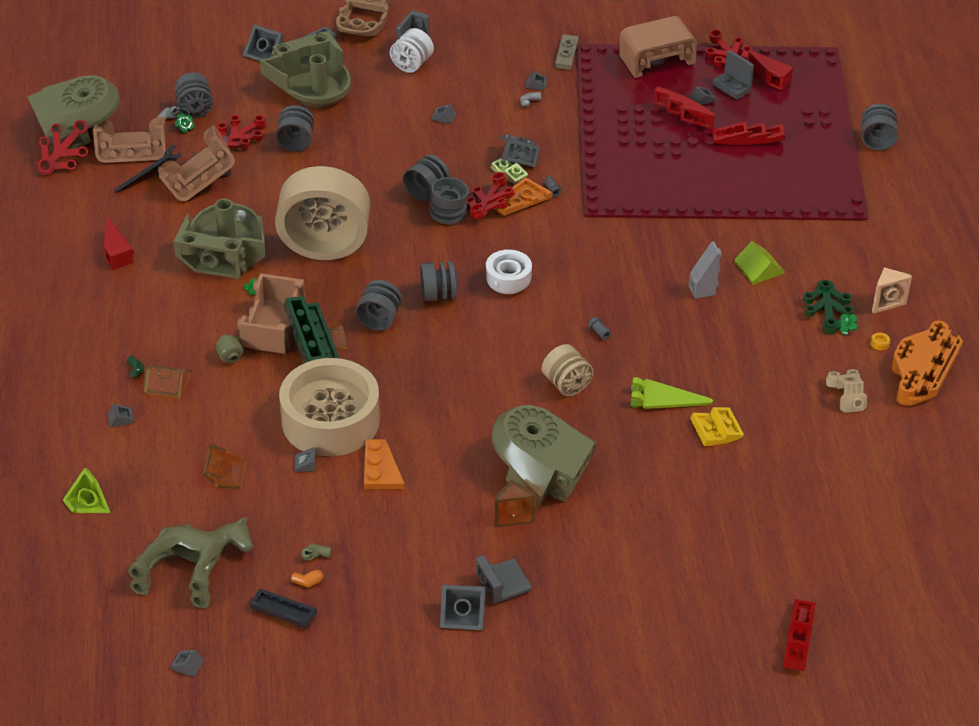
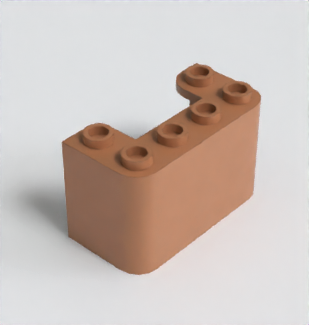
M678 16L630 26L623 29L620 34V57L634 78L641 77L643 69L645 67L650 68L651 61L678 55L680 60L685 59L688 65L696 63L697 41Z
M260 273L258 280H255L253 284V291L256 292L254 306L250 307L249 318L247 315H243L242 318L238 319L237 329L240 330L238 339L243 348L287 354L294 337L283 305L286 298L304 296L305 298L304 280Z

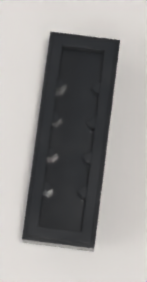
M261 588L250 603L251 609L306 629L309 628L317 615V609Z

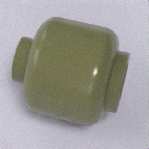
M230 334L223 335L218 339L215 348L220 359L225 363L237 362L243 355V347L239 339Z

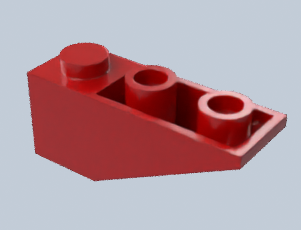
M748 51L749 61L754 65L753 71L767 85L782 91L792 81L793 67L754 51Z
M107 218L104 252L106 261L115 270L133 263L132 255H134V249L131 244H127L124 234H120L118 226Z

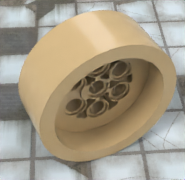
M325 166L302 169L291 175L281 188L275 217L277 233L291 250L302 256L317 260L343 258L355 252L366 238L370 214V197L363 184L343 170Z
M317 359L298 366L282 382L279 392L282 429L286 438L296 448L302 451L315 448V455L340 456L365 446L366 439H372L377 433L380 424L379 387L374 376L363 366L345 359Z

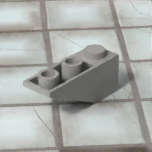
M714 241L710 243L690 272L689 288L695 299L716 295V288L719 286L718 273H720L719 262L722 259V252L720 248H717Z

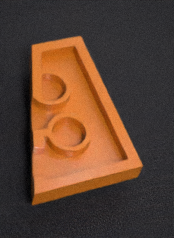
M525 177L512 187L515 195L512 198H506L508 206L504 209L496 207L493 210L505 216L552 198L553 192Z
M366 439L364 489H405L404 481L386 439Z

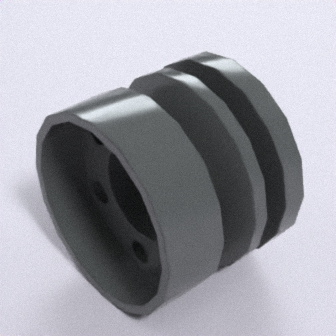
M192 72L186 73L176 80L174 91L181 114H185V116L190 115L192 118H201L207 115L213 107V98L207 78L200 73Z
M875 104L866 108L862 113V140L867 147L873 150H884L896 143L898 139V117L892 107L886 104Z
M295 105L285 107L278 117V126L275 134L276 141L284 150L290 152L303 151L309 147L312 140L314 117L304 107Z
M427 154L404 172L403 182L408 192L414 198L420 201H427L431 199L432 184L440 178L450 177V172L446 164L439 157Z
M451 177L436 180L431 188L430 216L442 224H457L463 221L466 217L469 190L467 184L462 180Z
M443 261L439 263V270H435L433 262L421 263L420 279L423 301H437L438 292H441L443 300H447L448 291L450 299H456L458 280L453 261H447L446 270Z
M374 280L368 283L355 309L358 321L372 330L380 331L389 328L402 303V295L399 289L383 280Z

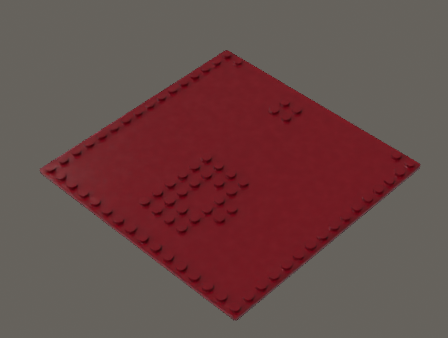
M579 44L577 46L585 217L868 220L869 215L837 48L750 46L752 51L793 67L792 81L781 91L767 85L753 71L751 92L737 100L713 85V79L725 73V64L722 67L715 66V57L707 58L705 51L709 47L723 50L718 45H697L696 63L688 65L685 59L680 60L678 55L651 61L650 68L645 67L642 71V76L634 78L620 57V44ZM744 46L739 48L737 53L739 56H742V48ZM658 86L693 100L691 94L696 86L709 89L715 96L716 101L702 106L715 114L713 129L746 122L747 127L765 123L766 128L783 124L786 140L754 145L715 143L713 129L681 121L680 115L667 112V107L654 104L655 89Z

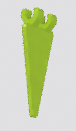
M637 377L633 378L631 386L632 399L630 401V407L633 408L642 405L644 409L703 406L712 405L713 399L649 379L643 381Z

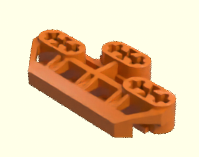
M940 320L934 321L928 330L903 338L894 352L891 367L892 371L899 374L902 378L896 398L898 403L912 406L937 396L963 344V340L959 335L953 337L951 334L952 330L949 329L947 323ZM947 340L952 344L951 349L943 347ZM942 357L941 360L944 362L942 365L934 363L935 359ZM930 373L935 378L933 382L925 380L926 376H929ZM921 390L928 391V395L916 397Z

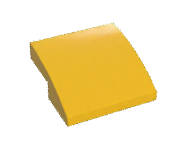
M713 407L710 413H693L690 418L704 446L729 443L744 436L735 416L728 407Z

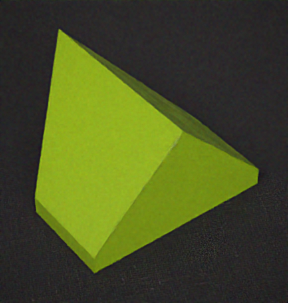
M84 468L63 498V501L73 513H111L98 481L87 468Z

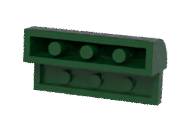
M304 296L286 298L283 309L303 364L323 358L340 359L319 303L307 304Z

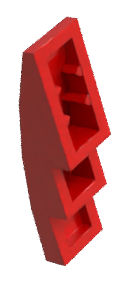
M657 86L654 94V104L667 107V112L680 115L681 121L713 129L715 118L713 112L683 95Z
M742 122L713 129L714 142L719 144L754 145L786 140L783 124L766 128L765 123L747 127V123Z
M794 600L783 664L785 668L805 671L815 602Z

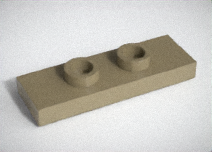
M562 35L555 68L572 69L579 36Z

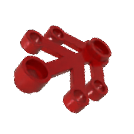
M718 29L711 30L709 32V40L713 44H718L723 50L709 47L705 51V56L707 58L715 57L714 65L722 67L726 64V58L723 57H726L727 51L731 50L737 54L739 48L743 46V39L741 37L734 38L733 47L731 48L722 40V31ZM750 46L742 48L741 57L749 61L748 51H752Z
M232 115L230 117L231 133L227 136L228 147L247 149L250 147V140L261 141L263 139V132L261 130L267 127L266 118L263 115H256L252 123L238 130L241 123L240 116ZM220 122L217 124V129L222 137H225L228 127L225 122ZM256 129L255 131H253V134H246L249 131Z
M82 119L75 121L73 125L74 130L62 144L60 140L62 128L57 123L53 124L51 131L53 133L54 153L50 157L48 152L50 140L45 136L39 139L42 159L39 160L37 169L41 174L50 175L55 169L73 171L77 168V163L72 159L67 162H56L59 157L80 156L84 158L88 156V149L84 146L77 149H67L80 134H85L88 131L86 121ZM84 125V129L78 130V126ZM55 126L59 127L58 132L53 131ZM43 139L48 140V143L46 145H42L41 142ZM81 149L86 150L85 155L80 154ZM70 162L75 164L73 168L68 167ZM44 164H49V169H43Z
M497 172L492 175L493 185L486 195L480 186L472 189L473 196L481 201V203H476L474 197H468L467 208H470V216L472 218L482 219L488 211L496 207L504 209L508 206L506 198H512L515 195L514 189L508 187L496 193L500 187L506 185L507 178L504 172Z

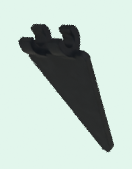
M170 146L164 152V156L115 188V191L118 192L168 159L176 161L181 156V153L174 155L172 151L176 146Z

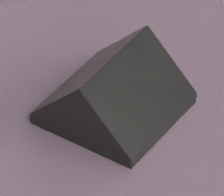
M254 24L243 56L258 61L272 57L273 46L284 43L283 34Z
M442 584L440 628L483 630L485 587Z

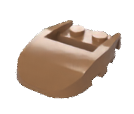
M347 0L345 6L340 8L339 16L336 19L338 31L361 36L377 35L387 22L390 0ZM354 7L383 12L379 23L376 21L364 22L360 18L349 19Z

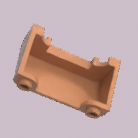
M166 117L153 118L149 123V131L115 133L114 125L108 120L95 125L93 135L96 158L103 163L161 159L166 151Z
M212 125L204 132V141L208 146L182 166L172 159H168L158 166L160 179L180 201L189 200L234 166V156L215 125Z

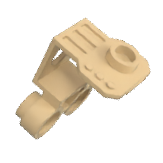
M847 370L845 375H840L839 372L828 373V376H826L827 386L837 387V389L844 388V395L840 398V409L844 413L863 411L867 407V395L863 393V381L858 370Z

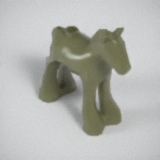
M243 517L234 523H227L219 527V529L209 532L195 529L188 524L163 528L159 536L151 544H148L144 552L128 568V573L133 578L130 582V588L136 594L146 595L151 586L150 572L158 562L175 557L185 558L197 563L189 582V588L193 590L190 601L195 607L203 609L209 607L211 596L208 591L210 585L208 577L215 564L219 561L224 547L232 544L246 553H250L253 549V543L248 531L249 527L246 526L247 517Z

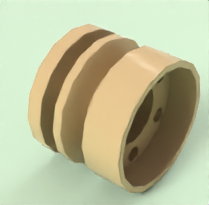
M569 344L553 349L546 356L542 364L543 374L565 396H573L580 393L587 387L593 377L594 369Z

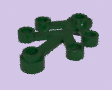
M821 280L817 282L816 290L804 293L803 302L809 304L805 306L804 314L808 317H813L816 312L824 307L826 320L823 322L822 330L827 335H834L837 333L838 323L833 317L832 308L842 313V315H852L854 308L849 306L852 295L837 291L835 285L829 280ZM820 295L823 296L821 300H819L814 305H811L814 302V299H816ZM831 295L839 299L843 305L832 299Z

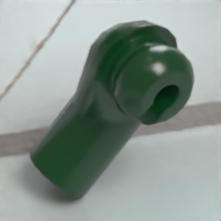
M131 355L127 358L126 362L133 368L130 371V375L138 379L140 374H143L145 366Z

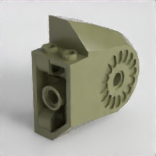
M329 31L274 45L272 57L260 60L261 74L296 101L307 107H331L339 103L351 87L350 74L344 66L343 50Z
M94 75L81 76L42 88V91L28 96V100L43 133L50 140V147L53 153L54 144L51 131L53 124L57 123L62 128L60 133L62 144L74 130L73 125L75 121L82 119L88 124V129L93 130L95 125L111 117L120 104V93L117 87L112 82ZM84 125L78 126V130L84 129ZM55 126L53 131L58 132L59 127ZM88 131L85 134H80L67 149H76L92 142Z
M219 199L215 205L200 211L191 223L189 215H186L174 239L175 255L194 272L240 279L243 272H246L247 267H251L266 257L262 216H258L253 209L233 203L229 199Z
M521 405L504 411L497 417L492 428L491 437L495 451L509 466L506 481L536 510H538L547 494L563 502L567 501L598 444L596 440L574 429L548 410L534 405Z

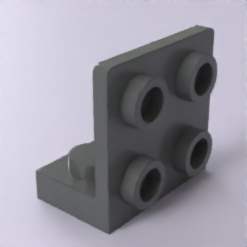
M412 10L405 16L401 24L397 26V40L412 28L422 30L430 37V15Z
M729 50L726 55L725 73L714 78L713 85L738 100L751 92L754 65Z
M506 133L504 136H498V139L505 141L501 159L536 167L540 146L535 145V141Z
M484 555L476 558V575L483 587H485L493 604L531 591L532 587L515 559L492 565L491 562L486 560Z

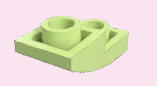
M501 158L491 163L490 168L495 173L504 172L507 181L515 184L528 176V173L518 163L513 165L510 161Z

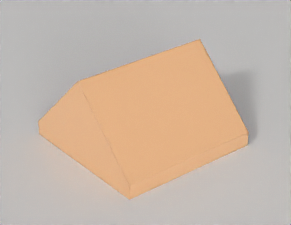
M884 267L877 283L872 312L877 313L906 305L912 276Z

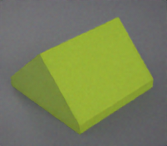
M753 241L734 260V263L752 284L785 273L767 250Z

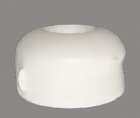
M501 250L493 253L487 259L486 281L493 290L501 294H516L526 289L530 284L532 262L524 253L516 250Z

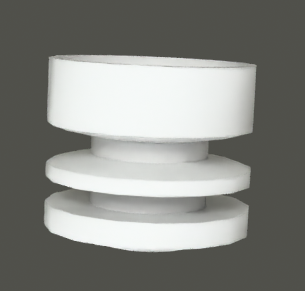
M417 28L406 31L390 48V56L393 63L407 73L418 70L434 52V45L430 37Z

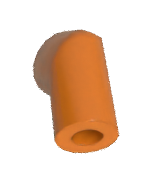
M313 570L305 575L294 572L291 582L310 588L320 583L324 575L321 570Z

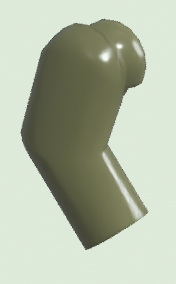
M311 544L302 550L301 555L306 561H310L318 556L330 558L333 548Z

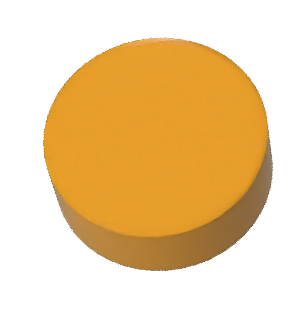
M875 333L871 338V346L876 350H886L890 346V337L884 333Z

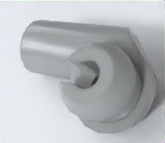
M533 92L521 96V106L528 107L530 101L541 100V93Z
M176 106L165 108L157 117H166V120L173 119L179 115L180 111Z

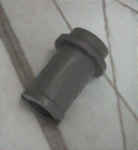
M552 176L545 177L546 180H543V184L549 191L553 192V197L559 196L561 186L556 184Z
M594 317L589 321V329L595 331L602 340L610 337L611 331L602 323L600 318Z

